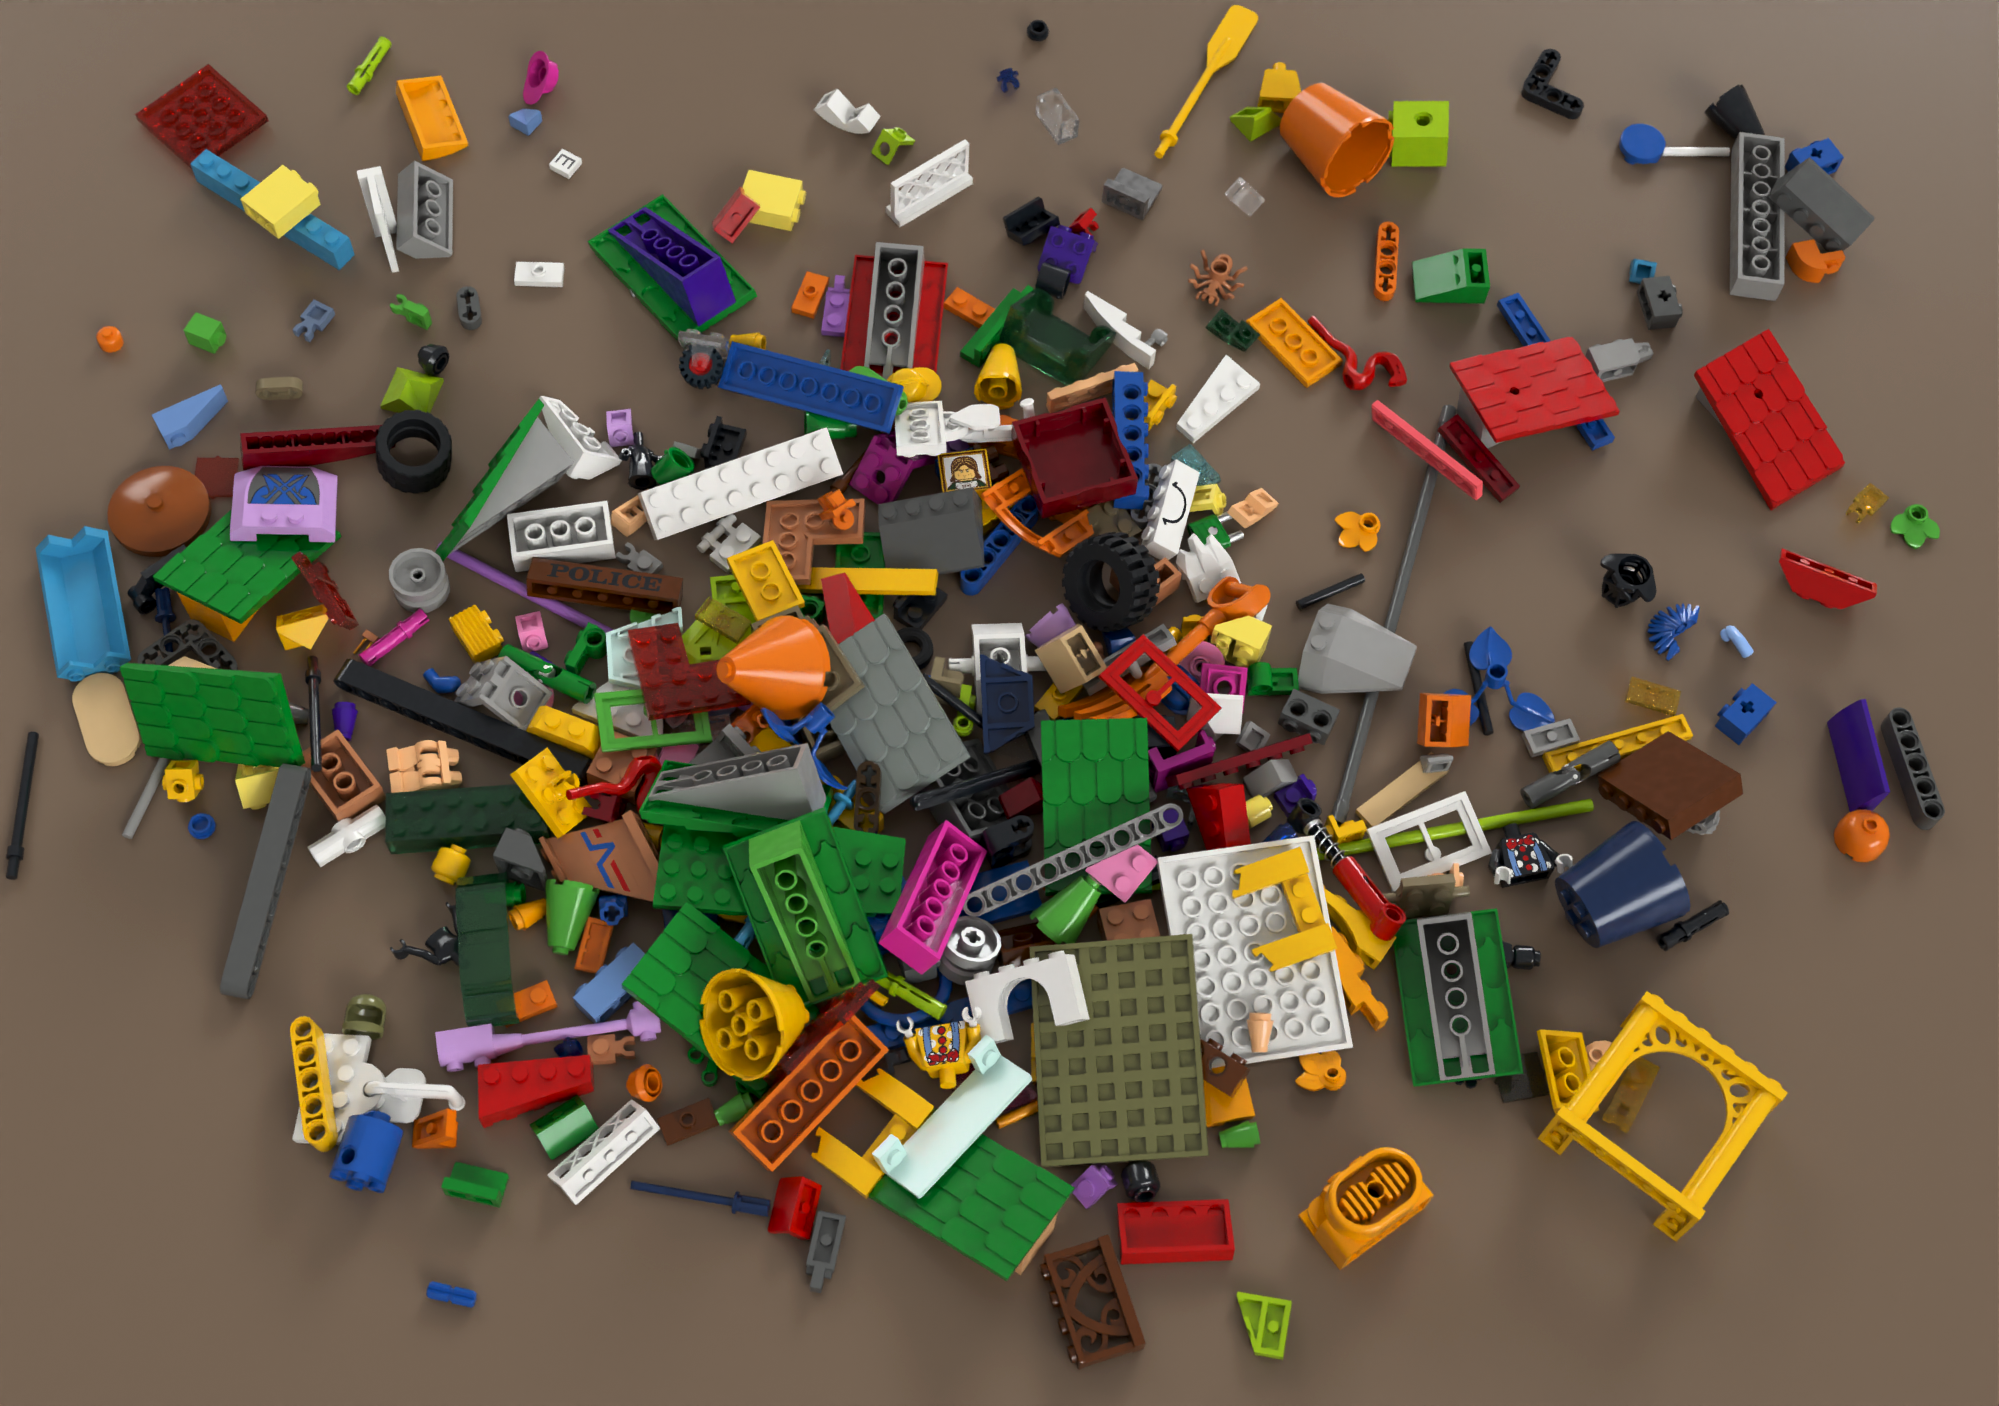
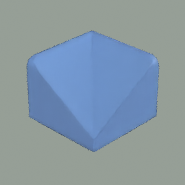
M522 109L508 116L510 126L528 136L542 122L541 111L535 109Z

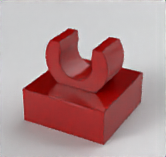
M1089 208L1079 214L1069 226L1072 229L1071 233L1084 232L1092 235L1088 227L1093 232L1099 228L1098 223L1093 221L1097 213L1092 208Z

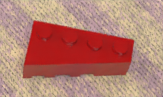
M590 1055L478 1065L479 1120L483 1128L492 1126L493 1123L504 1119L518 1117L517 1115L531 1110L545 1108L544 1106L555 1102L561 1103L570 1100L576 1095L582 1096L594 1092V1070Z

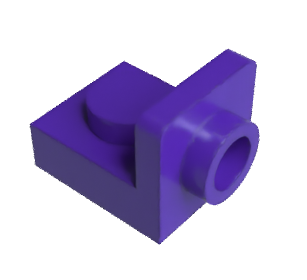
M1301 774L1296 782L1275 792L1274 799L1286 817H1288L1299 799L1309 798L1315 801L1317 789L1312 780H1308L1304 774Z

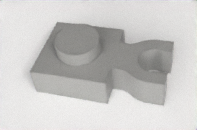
M629 542L625 544L626 551L630 552L628 555H623L620 552L616 554V560L623 564H628L627 569L630 571L657 574L663 568V563L644 549L640 553L636 552L634 546Z

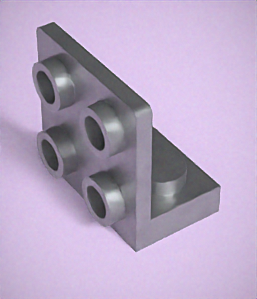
M1122 168L1114 181L1111 179L1106 180L1103 187L1102 202L1143 220L1161 192L1162 184Z

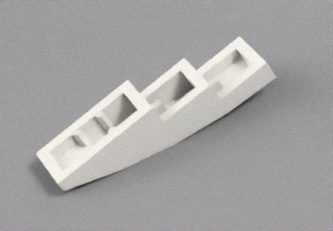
M1087 291L1083 308L1095 325L1113 344L1149 370L1154 364L1156 350L1140 341L1141 331L1126 323L1127 314Z

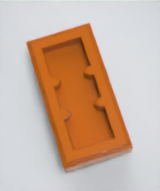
M807 271L792 305V313L814 319L828 287L829 277Z
M588 916L574 967L575 970L596 974L604 966L614 925L608 926L604 920Z

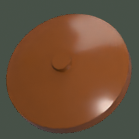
M173 466L151 467L131 475L115 490L108 506V523L115 538L127 550L147 557L167 556L171 551L178 549L182 545L188 547L203 534L211 517V501L203 483L191 472Z

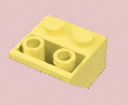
M1251 616L1217 624L1213 629L1210 643L1221 651L1225 661L1237 667L1248 668L1251 664L1260 661L1266 649L1272 625Z

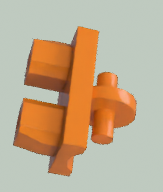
M840 489L834 492L830 491L817 499L824 510L819 513L822 520L832 519L833 525L839 530L849 529L853 525V513L847 509L856 505L853 498L845 499Z
M754 704L741 716L734 719V722L731 724L733 727L738 726L746 735L745 740L748 744L764 728L769 727L760 708Z

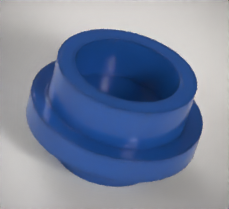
M204 813L194 815L188 824L190 834L196 839H206L216 829L213 817Z

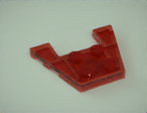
M302 552L291 557L313 588L314 596L327 608L326 614L334 625L338 624L339 627L349 630L357 627L359 624L346 600L342 599L337 589L339 588L337 584L327 574L329 570L326 565L320 561L312 565L306 554Z

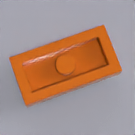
M958 287L944 302V309L977 328H980L995 310V308Z
M547 980L496 1000L506 1028L558 1007Z

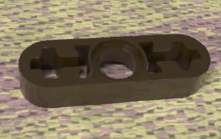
M865 761L857 769L854 829L864 832L863 828L859 826L865 823V815L860 814V811L866 813L875 811V815L869 814V822L874 826L869 828L868 832L877 834L880 818L882 772L880 767L873 761ZM869 767L876 773V775L871 777V785H876V789L871 787L861 788V785L867 786V778L862 773L867 772ZM865 793H872L875 796V803L870 807H865L860 802L862 795Z

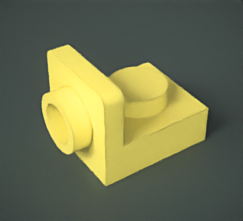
M1217 484L1196 486L1189 512L1212 509L1216 516L1220 515L1226 507V496L1221 492Z

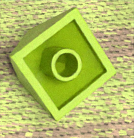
M397 367L380 407L381 409L396 413L404 412V410H421L422 412L430 413L444 379Z

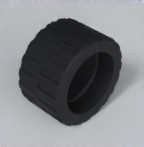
M404 410V412L393 414L392 417L387 418L384 424L380 426L375 441L376 463L379 473L391 487L399 489L401 492L419 494L420 492L425 493L438 487L447 478L452 462V439L448 428L438 417L436 418L431 413L422 412L421 410ZM417 437L432 443L438 450V454L431 462L425 465L407 466L396 461L391 456L390 450L400 440Z

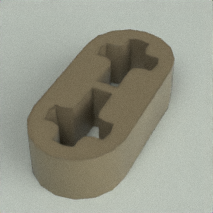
M296 377L261 378L256 382V396L263 400L297 399L303 395V382Z

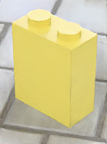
M284 165L241 198L245 213L278 239L321 205L317 188L310 182L306 183L295 170H289Z
M748 170L743 185L744 192L760 204V209L749 223L792 231L794 222L798 223L799 206L804 204L806 198V191H803L802 181Z

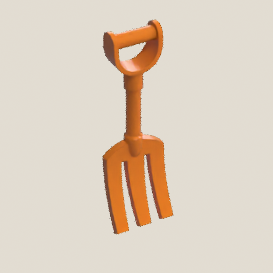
M1230 576L1223 578L1214 586L1207 597L1211 610L1197 622V626L1178 642L1166 656L1178 665L1208 636H1212L1215 625L1245 616L1254 617L1269 603V588L1262 584H1256L1255 586L1245 585ZM1155 662L1151 666L1140 667L1142 677L1139 679H1135L1131 673L1122 677L1144 700L1149 691H1158L1169 681V675ZM1172 685L1161 695L1162 699L1172 691ZM1109 686L1086 698L1058 706L1059 716L1064 718L1074 716V720L1133 718L1138 715Z

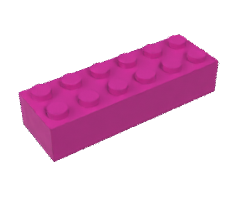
M947 820L928 835L880 938L879 944L921 975L941 959L987 850Z

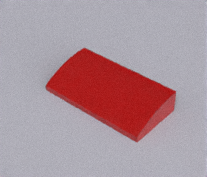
M1229 1199L1117 1203L1121 1264L1233 1260L1235 1246Z

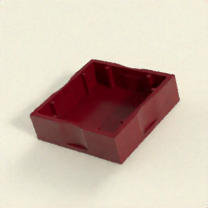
M1106 397L1078 404L1060 412L1044 413L1012 422L1011 439L1042 519L1136 494L1138 477L1128 452L1119 439L1117 425Z

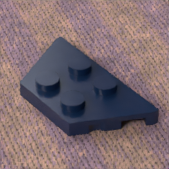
M981 654L984 754H989L1035 728L1033 676Z

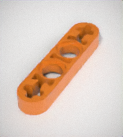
M1383 222L1379 226L1376 238L1373 293L1380 301L1391 300L1396 289L1399 228L1393 222ZM1385 231H1388L1391 235L1389 240H1386ZM1387 248L1390 249L1393 252V254L1384 255L1381 252V250ZM1387 267L1392 273L1384 274L1380 271V268ZM1383 282H1387V292L1383 291Z

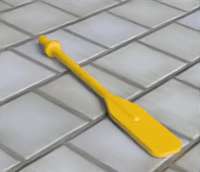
M1240 5L1230 7L1207 45V65L1204 73L1169 130H1163L1160 135L1161 143L1154 153L1157 158L1161 159L1169 147L1176 145L1178 141L1176 134L1213 73L1236 59L1257 24L1258 15L1255 12Z

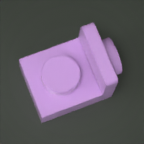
M631 409L606 411L610 446L633 445Z

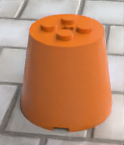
M1325 83L1313 84L1301 91L1288 105L1280 122L1281 137L1322 189L1332 197H1345L1356 192V187L1362 182L1368 183L1385 164L1394 144V137L1392 136L1394 127L1386 118Z

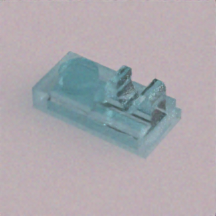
M1191 444L1172 455L1171 462L1177 459L1200 472L1196 486L1218 484L1221 482L1220 475Z

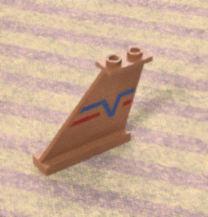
M629 810L621 815L623 819L613 821V823L609 822L570 832L558 839L556 836L551 838L540 837L539 841L543 847L540 849L541 854L547 862L551 863L553 867L551 873L558 884L563 883L564 880L592 885L593 889L599 888L602 891L653 902L660 854L640 816Z

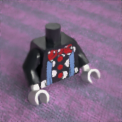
M1512 823L1503 827L1506 838L1501 839L1497 847L1492 850L1488 864L1489 870L1495 877L1494 883H1500L1501 887L1505 888L1549 879L1555 869L1554 866L1557 867L1558 873H1563L1564 867L1570 868L1573 866V858L1569 854L1560 855L1543 840L1539 839L1536 833L1532 832L1521 835L1518 824Z

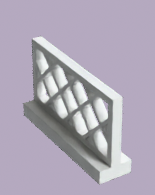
M964 139L891 183V204L886 206V213L899 228L973 184V178L968 173L969 143L967 140Z
M381 166L358 170V180L375 237L382 236L392 273L398 272L399 268L391 234L397 233V223Z

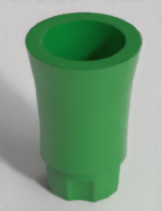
M804 411V435L826 427L831 439H845V437H856L857 425Z

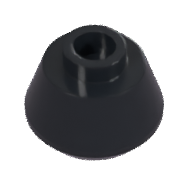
M428 344L423 346L417 355L418 362L427 375L440 374L449 361V352L445 346Z

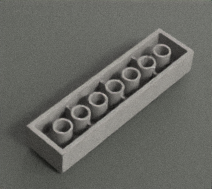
M1739 132L1731 149L1729 295L1776 301L1784 286V211L1769 198L1775 182L1784 176L1785 138Z

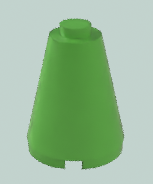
M1081 875L1035 909L1029 916L1031 920L1035 917L1039 920L1036 926L1055 943H1076L1102 893L1099 889L1101 884L1091 875L1087 877Z
M547 879L545 884L547 946L552 948V953L568 955V952L574 951L588 916H590L598 898L600 889H593L592 885L564 880L562 885L555 884L556 879Z

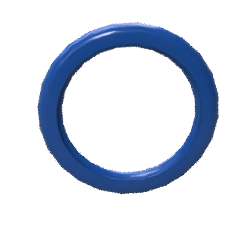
M877 944L881 955L890 953L882 945ZM937 967L939 988L934 999L946 1004L952 991L953 981L948 980ZM851 990L853 999L859 1009L869 1018L880 1024L896 1027L899 1020L901 1027H908L910 1023L907 1017L913 1019L914 1025L921 1024L932 1018L931 1015L922 1010L908 1014L885 1012L877 1008L867 996L861 994L857 997L853 995V990Z

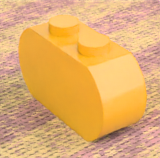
M539 706L526 729V732L582 754L591 760L594 759L601 746L597 725L549 706Z

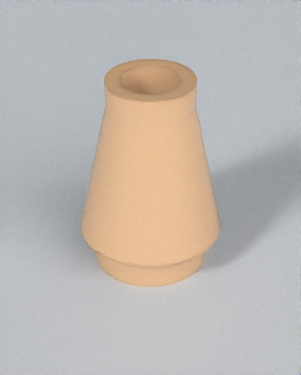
M1249 1013V1019L1246 1020L1251 1041V1052H1268V1043L1274 1020H1271V1013Z

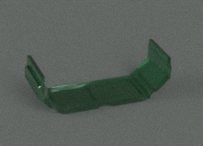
M507 872L463 877L457 880V888L455 889L459 969L465 1020L468 1027L492 1024L494 1027L520 1023L515 1005L511 974L506 885L510 882Z

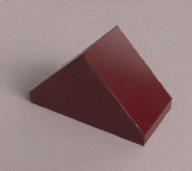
M1031 777L998 797L1008 820L1020 815L1028 816L1043 812L1042 784Z

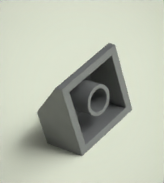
M506 828L493 854L500 876L545 892V884L548 877L532 837L522 829L516 828L512 830Z

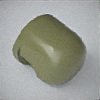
M360 994L351 998L345 1011L344 1023L342 1025L343 1034L369 1036L372 1040L382 1038L387 1013L384 1001L371 994Z

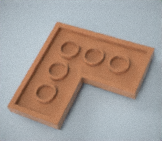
M865 498L853 499L856 505L847 508L853 513L854 523L846 530L837 529L833 525L832 519H821L819 513L824 510L818 500L767 501L763 544L774 540L795 584L811 585L814 545L863 544Z

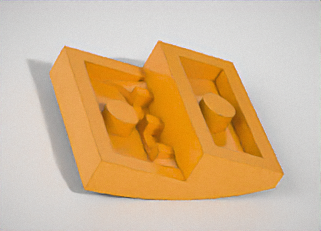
M1225 1066L1212 1068V1070L1218 1074L1225 1069ZM1246 1078L1234 1098L1204 1080L1207 1128L1223 1126L1226 1122L1248 1120L1255 1116Z

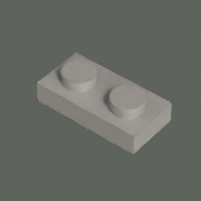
M1570 718L1530 729L1522 734L1531 758L1580 742V738Z

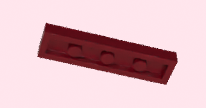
M1458 414L1439 427L1437 431L1473 473L1483 481V484L1499 503L1519 489L1520 485Z

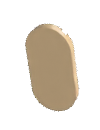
M96 673L87 676L78 683L72 695L73 706L87 751L95 761L106 766L122 765L135 756L137 748L141 745V735L127 690L121 680L112 674Z

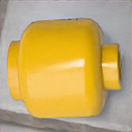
M451 844L450 848L441 847L431 866L432 871L435 873L434 878L450 885H454L455 882H462L471 864L470 858L465 855L467 850Z

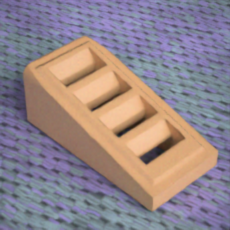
M638 495L612 511L611 524L626 537L633 534L647 522Z

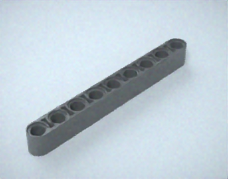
M282 763L279 768L221 979L220 993L222 995L250 999L254 993L311 781L310 768Z

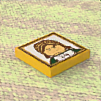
M986 449L938 455L942 493L973 487L980 496L992 487Z

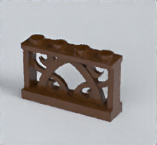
M1109 1234L1043 1256V1264H1040L1041 1274L1044 1281L1049 1280L1052 1291L1048 1292L1052 1307H1058L1061 1318L1057 1319L1062 1336L1067 1335L1070 1346H1067V1353L1071 1363L1076 1362L1078 1370L1144 1349L1146 1342ZM1096 1250L1099 1253L1097 1257L1085 1266L1077 1257ZM1063 1261H1070L1078 1267L1080 1272L1077 1275L1074 1270L1065 1268L1069 1273V1277L1062 1279L1057 1273V1267ZM1094 1273L1096 1279L1100 1274L1105 1275L1106 1283L1103 1285L1097 1284L1091 1275ZM1085 1281H1087L1091 1288L1100 1293L1113 1294L1114 1299L1110 1300L1102 1310L1100 1322L1085 1316L1075 1308L1077 1296ZM1061 1288H1070L1066 1301ZM1114 1310L1119 1314V1318L1112 1320L1110 1317L1111 1325H1108L1106 1322L1107 1313ZM1072 1320L1076 1322L1078 1325L1082 1326L1077 1330V1332L1075 1331ZM1096 1333L1102 1335V1345L1098 1351L1091 1353L1082 1348L1081 1338L1083 1336L1090 1337V1345H1092L1096 1340ZM1108 1336L1128 1338L1129 1342L1107 1349Z

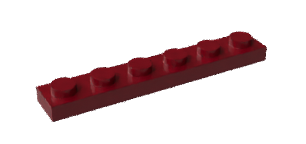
M1310 733L1296 736L1166 777L1168 788L1178 786L1179 790L1194 786L1193 781L1200 779L1201 783L1217 779L1215 774L1223 772L1224 776L1239 772L1238 766L1245 765L1246 769L1261 765L1260 759L1267 758L1268 761L1283 758L1282 753L1289 751L1290 755L1305 751L1304 746L1313 743Z

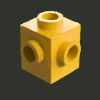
M175 760L168 764L162 780L163 789L167 790L168 799H177L178 802H189L195 799L199 792L203 790L204 776L199 773L198 760Z

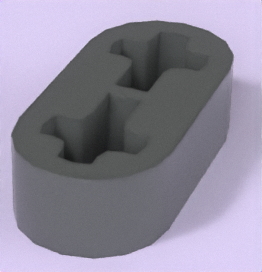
M463 287L458 290L456 296L460 322L465 329L475 330L482 324L479 296L475 288ZM470 296V304H466V297ZM468 313L473 314V320H468Z

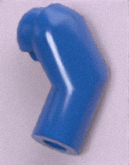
M433 668L426 670L423 674V677L433 690L440 694L452 693L461 685V680L458 677H440Z

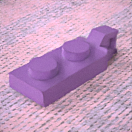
M835 275L834 288L828 287V292H826L821 329L822 335L845 336L850 289H845V276Z

